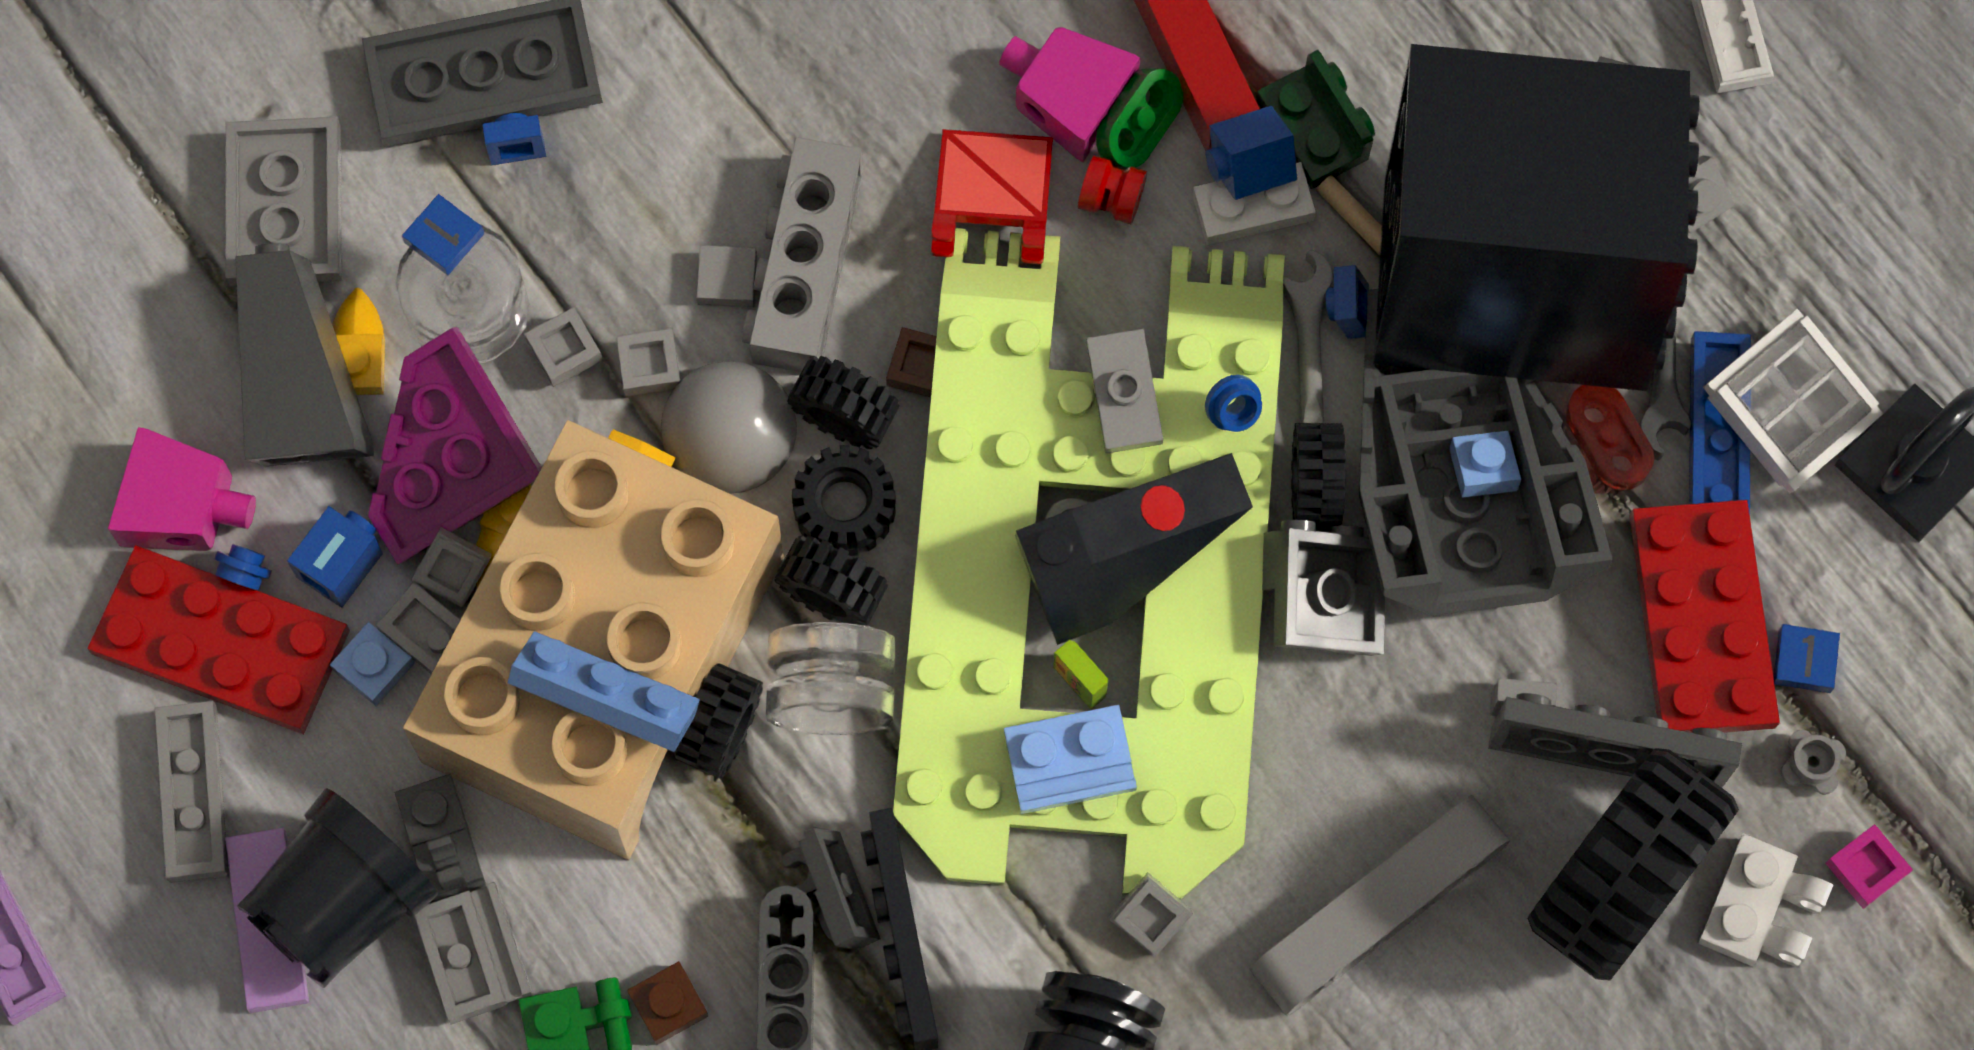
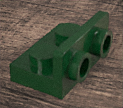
M1318 49L1307 55L1305 67L1257 90L1256 101L1261 109L1272 106L1294 135L1296 163H1302L1310 189L1319 186L1331 175L1336 177L1369 160L1373 137L1375 136V129L1367 112L1362 107L1355 109L1345 93L1347 91V84L1341 70L1334 62L1327 64Z

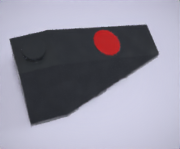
M1231 453L1016 530L1015 539L1056 644L1060 645L1069 639L1073 640L1113 624L1143 597L1251 510L1253 506Z

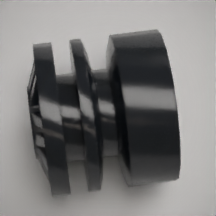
M1062 971L1046 973L1042 992L1053 1000L1038 1001L1035 1015L1057 1028V1032H1028L1023 1050H1154L1157 1036L1146 1028L1161 1026L1165 1008L1158 1001L1109 978Z

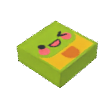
M1069 639L1054 652L1053 668L1090 709H1093L1106 698L1108 678L1079 645Z

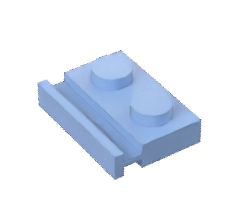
M1120 705L1004 728L1021 814L1137 790Z

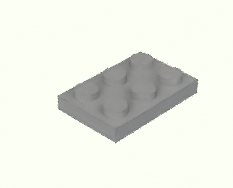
M338 117L225 122V279L229 287L237 286L235 256L255 254V246L270 243L287 244L290 246V251L309 259L317 282L342 281L341 125Z

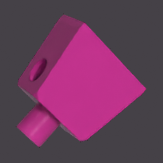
M1057 27L1053 30L1041 50L1014 36L1003 51L999 65L1021 77L1016 87L1015 103L1019 112L1048 136L1053 137V140L1076 159L1084 162L1096 144V134L1100 123L1132 76L1139 71L1140 57L1069 29Z
M138 427L108 530L119 546L134 548L137 545L149 549L208 551L213 547L219 524L243 529L250 527L255 513L256 497L229 490L232 474L226 463L219 457L146 428Z

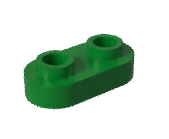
M1145 68L1132 76L1098 127L1096 146L1100 157L1109 159L1114 167L1124 168L1138 167L1149 158L1182 107L1183 90L1178 77L1173 72L1167 69ZM1149 90V91H1150V99H1149V102L1147 103V101H1146V93H1147V91ZM1119 133L1121 135L1120 144H1118Z

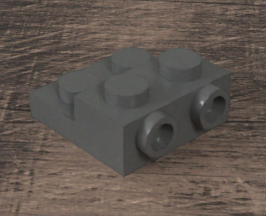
M1285 520L1281 521L1280 530L1264 533L1262 590L1275 592L1273 646L1366 656L1384 654L1385 596L1382 594L1369 537H1364V528L1358 526L1329 527V533L1315 531V522Z

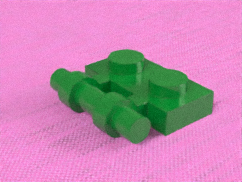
M606 978L595 982L599 1004L582 1009L577 986L518 999L528 1050H591L587 1031L604 1027L608 1050H632L627 1021L632 1018L629 1000L622 999L618 978Z

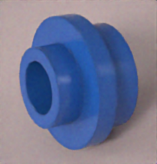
M1230 375L1221 379L1211 388L1205 401V412L1208 419L1222 430L1240 432L1250 428L1256 423L1262 412L1261 393L1258 386L1244 375Z
M232 544L229 554L217 551L214 558L219 561L215 572L216 576L255 590H259L263 578H270L272 570L262 566L265 555Z

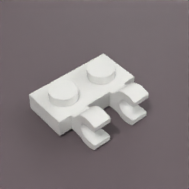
M1743 833L1698 944L1752 967L1755 965L1760 952L1791 966L1799 967L1801 961L1805 958L1812 938L1790 928L1771 925L1781 899L1786 900L1806 911L1819 915L1822 907L1824 908L1833 885L1811 875L1792 872L1798 858L1797 855Z

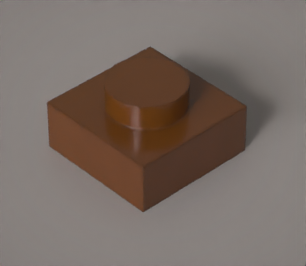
M902 327L887 373L886 386L931 398L937 336Z
M679 961L627 990L656 1045L709 1017Z

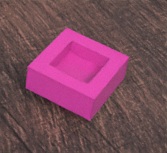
M1875 824L1825 863L1862 909H1865L1913 871Z

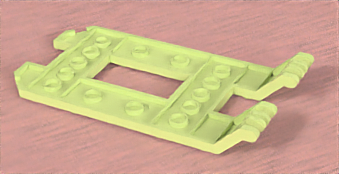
M956 228L954 255L945 259L940 294L893 806L894 819L916 842L946 880L1005 885L1010 827L1126 837L1122 896H1127L1148 872L1181 900L1213 871L1242 849L1245 843L1263 600L1264 533L1268 532L1283 329L1285 255L1267 254L1264 257L1263 278L1265 279V286L1261 288L1244 286V277L1247 275L1248 255L1244 251H1234L1231 285L1221 284L1223 250L1212 249L1211 252L1209 251L1207 262L1209 283L1187 281L1188 272L1191 269L1192 250H1189V247L1172 246L1163 379L1152 378L1163 444L1106 454L1092 373L1049 369L1061 236L1045 235L1044 261L1041 264V269L1019 267L1022 252V233L1010 232L1007 266H997L999 231L988 230V233H985L983 255H986L985 265L963 263L964 254H967L968 231H966V228ZM1230 375H1244L1250 378L1258 386L1261 393L1262 412L1254 425L1240 432L1219 429L1208 419L1205 412V401L1211 388L1218 381ZM1232 453L1253 508L1145 597L1136 718L1122 717L1137 790L1021 814L1004 728L1075 714L1020 709L1031 577L1015 539L1016 530L1036 523L1039 486L1120 493Z

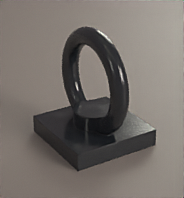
M1914 383L1834 465L1918 542L1974 488V436L1965 429L1974 418V387L1965 389L1946 407L1942 408Z

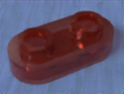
M1579 386L1573 392L1567 405L1566 420L1597 476L1604 484L1616 490H1631L1640 486L1646 480L1653 467L1654 452L1623 396L1616 388ZM1589 408L1597 409L1602 413L1604 420L1592 422L1587 419L1584 411ZM1617 456H1623L1630 461L1632 468L1626 471L1619 470L1613 464L1612 459Z

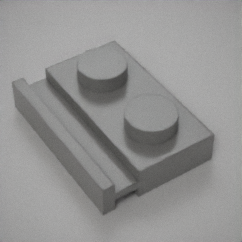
M495 882L486 884L487 887L472 892L466 891L428 904L415 915L443 1007L451 1025L507 1006L509 1002L533 996Z

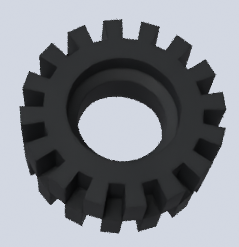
M812 356L807 360L787 400L788 404L793 406L791 409L796 414L804 415L802 419L808 424L819 426L817 428L819 431L825 434L829 432L834 435L835 439L841 442L848 440L852 446L860 448L862 445L866 449L879 447L900 406L898 399L890 395L891 391L885 386H878V381L873 377H865L860 374L861 370L853 366L849 369L839 360L835 359L832 363L824 356H820L819 359Z
M1295 423L1291 460L1293 520L1313 521L1315 526L1342 525L1346 493V450H1344L1345 434L1342 423Z
M840 445V453L832 454L830 447L820 450L821 458L815 460L811 456L804 462V472L798 470L794 479L795 489H792V504L795 521L798 522L800 533L805 538L807 536L815 537L820 543L822 540L830 542L838 550L840 547L848 550V555L857 556L858 548L863 546L866 547L867 551L872 550L876 547V539L878 537L884 540L888 535L890 522L894 523L896 515V496L891 473L885 472L884 463L878 457L874 461L869 458V451L863 448H859L858 454L850 453V445ZM836 483H853L863 490L867 502L860 515L850 520H837L825 512L822 507L823 495L829 487Z
M798 536L794 540L774 580L776 584L780 585L779 588L783 592L791 594L790 598L796 602L806 604L805 608L812 612L816 610L822 613V616L832 621L834 618L839 624L847 627L850 624L856 629H861V627L865 629L868 626L888 588L885 577L879 576L880 572L874 567H867L866 561L859 557L854 558L848 555L849 551L841 547L839 550L834 548L830 542L822 540L820 543L815 537L807 536V538Z
M718 663L717 666L715 665L710 675L708 674L705 678L702 690L699 689L696 698L700 699L696 715L676 749L678 750L675 755L676 759L712 776L722 778L725 772H728L732 760L736 759L742 742L744 743L748 735L747 730L753 723L755 718L754 712L761 700L759 697L763 692V682Z

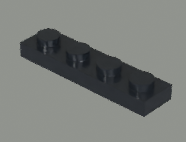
M887 808L869 812L871 830L862 831L860 834L867 867L878 865L882 887L872 888L871 890L878 923L889 921L894 943L883 946L889 981L901 979L905 999L903 1002L894 1003L900 1038L912 1037L914 1050L937 1049L938 1035L893 809Z

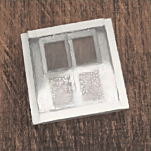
M1798 309L1788 315L1703 386L1709 394L1708 399L1776 483L1779 486L1783 485L1789 494L1798 489L1883 415V412L1877 406L1879 403L1811 319L1808 316L1804 317Z

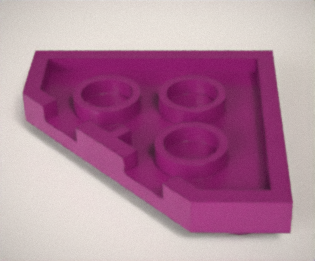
M458 327L450 328L405 356L399 377L401 385L395 412L390 416L381 456L383 464L376 492L372 495L368 517L397 565L405 563L429 548L440 527L453 533L533 484L542 468Z

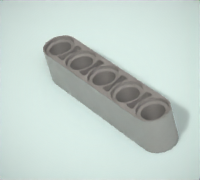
M1470 795L1273 946L1249 970L1285 1015L1289 1016L1496 856L1510 840L1474 796Z

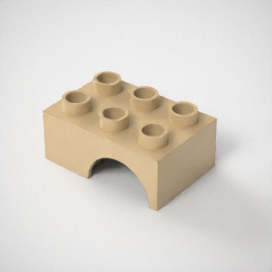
M567 420L403 727L421 763L446 775L451 774L452 778L629 860L639 842V828L643 811L668 749L508 684L511 666L535 631L552 639L560 640L569 646L603 660L616 663L626 670L672 686L681 692L696 697L699 689L702 690L705 678L708 674L710 675L715 665L717 666L720 663L727 667L729 666L784 558L778 516Z

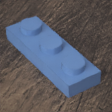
M535 631L512 664L507 682L512 686L673 752L677 749L693 721L700 699L681 692L672 686L631 672L616 663L603 660L569 646L560 640L552 639Z

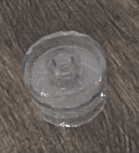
M481 225L485 234L448 276L409 247L399 262L396 288L411 334L421 346L452 327L459 328L479 363L492 361L514 346L526 327L530 303L516 253L500 234Z
M836 622L794 624L775 630L768 637V669L781 678L767 686V721L779 728L819 735L870 733L892 725L894 723V688L882 680L895 673V637L884 630L870 626Z

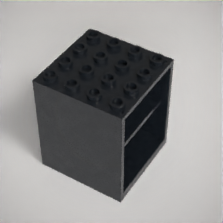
M1411 44L1384 178L1373 364L1647 391L1653 370H1662L1664 367L1666 339H1672L1674 336L1677 307H1683L1685 302L1687 274H1694L1697 262L1698 241L1697 239L1688 238V225L1694 226L1698 210V191L1689 190V177L1694 178L1696 175L1699 144L1697 142H1689V130L1696 129L1700 100L1699 95H1690V71Z

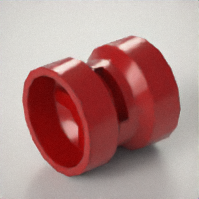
M1093 155L1081 188L1078 209L1090 213H1095L1099 210L1110 212L1115 220L1131 225L1141 201L1147 171L1132 166L1125 170L1114 167L1109 159Z

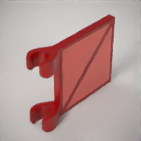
M942 129L932 222L931 255L937 257H952L954 255L956 222L1023 227L1021 261L1024 263L1042 264L1044 261L1053 137Z

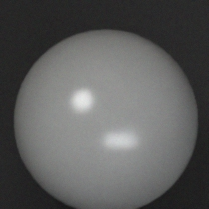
M736 361L710 363L699 367L685 376L669 395L661 419L663 448L666 453L675 457L674 469L729 494L749 491L772 479L788 461L793 451L797 434L795 412L791 409L793 406L787 402L788 395L783 387L767 372L753 365Z

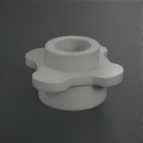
M1807 730L1794 732L1788 740L1791 748L1789 761L1781 767L1783 780L1789 785L1803 783L1813 786L1822 795L1832 793L1838 786V779L1835 774L1840 766V762L1846 756L1844 745L1839 740L1829 739L1823 735H1811ZM1810 757L1818 760L1819 764L1817 767L1809 765L1808 759Z

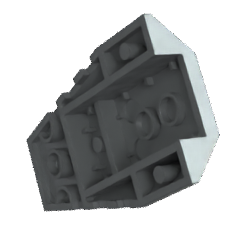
M1378 289L1368 290L1359 499L1383 596L1431 616L1544 602L1611 566L1613 558L1586 460L1577 445L1570 444L1561 428L1562 419L1552 402L1546 403L1534 380L1373 364ZM1508 431L1521 477L1518 491L1462 498L1449 450L1452 438Z

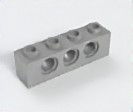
M796 137L792 156L782 155L777 176V188L784 189L780 207L771 206L765 233L766 239L773 240L769 259L759 258L755 273L754 290L761 291L757 310L748 309L743 328L742 342L750 344L753 364L802 372L810 357L815 356L819 359L820 356H823L863 173L862 148ZM811 196L821 197L827 201L824 207L815 211L803 209L799 204L802 200ZM800 247L809 248L816 253L811 260L802 263L788 258L791 251ZM787 299H797L805 305L800 312L792 315L783 314L776 309L782 301Z

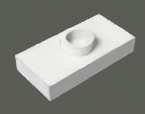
M1691 0L1716 92L1722 93L1770 84L1774 74L1753 0Z

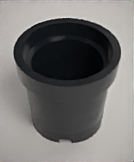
M328 788L324 789L304 814L308 821L307 824L257 885L237 905L239 910L249 915L247 919L292 963L294 961L297 963L302 962L310 970L307 976L323 988L405 914L414 917L438 896V892L430 880L391 839L354 806Z

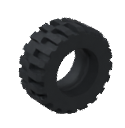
M1655 748L1608 807L1535 905L1527 918L1532 932L1593 978L1610 981L1737 814L1739 809L1734 796L1670 749Z

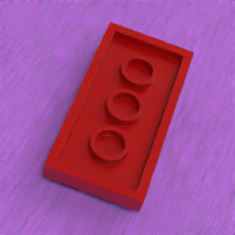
M1748 500L1633 509L1629 517L1657 718L1666 721L1669 724V729L1689 733L1694 728H1711L1724 733L1776 729L1780 724Z
M135 545L87 649L92 655L304 735L331 675L332 668L330 664L340 654L350 629L343 622L236 584L212 573Z

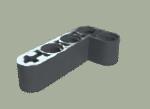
M779 886L769 891L761 901L759 910L757 1050H813L815 921L810 899L805 892L793 886ZM788 906L794 907L795 915L798 917L793 919L792 922L793 945L782 944V931L778 917L782 916L783 907ZM790 963L799 967L803 972L802 979L793 988L781 989L771 983V973L779 965ZM782 1022L794 1023L802 1030L801 1038L791 1048H778L769 1041V1035L774 1026Z

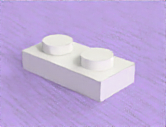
M1296 163V181L1238 200L1233 198L1222 181L1194 186L1192 196L1206 245L1314 221L1316 211L1302 163Z

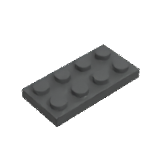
M550 0L362 38L380 136L384 147L482 128L483 123L495 122L498 117L509 113L541 116L603 103L581 0Z
M1520 693L1516 695V698L1506 697L1492 725L1488 749L1629 777H1633L1655 748L1670 749L1721 788L1738 768L1742 743L1727 740V734L1719 730L1694 728L1689 733L1669 729V724L1666 721L1649 716H1637L1633 718V721L1610 717V712L1607 709L1594 705H1577L1572 710L1552 706V701L1549 698L1532 693Z

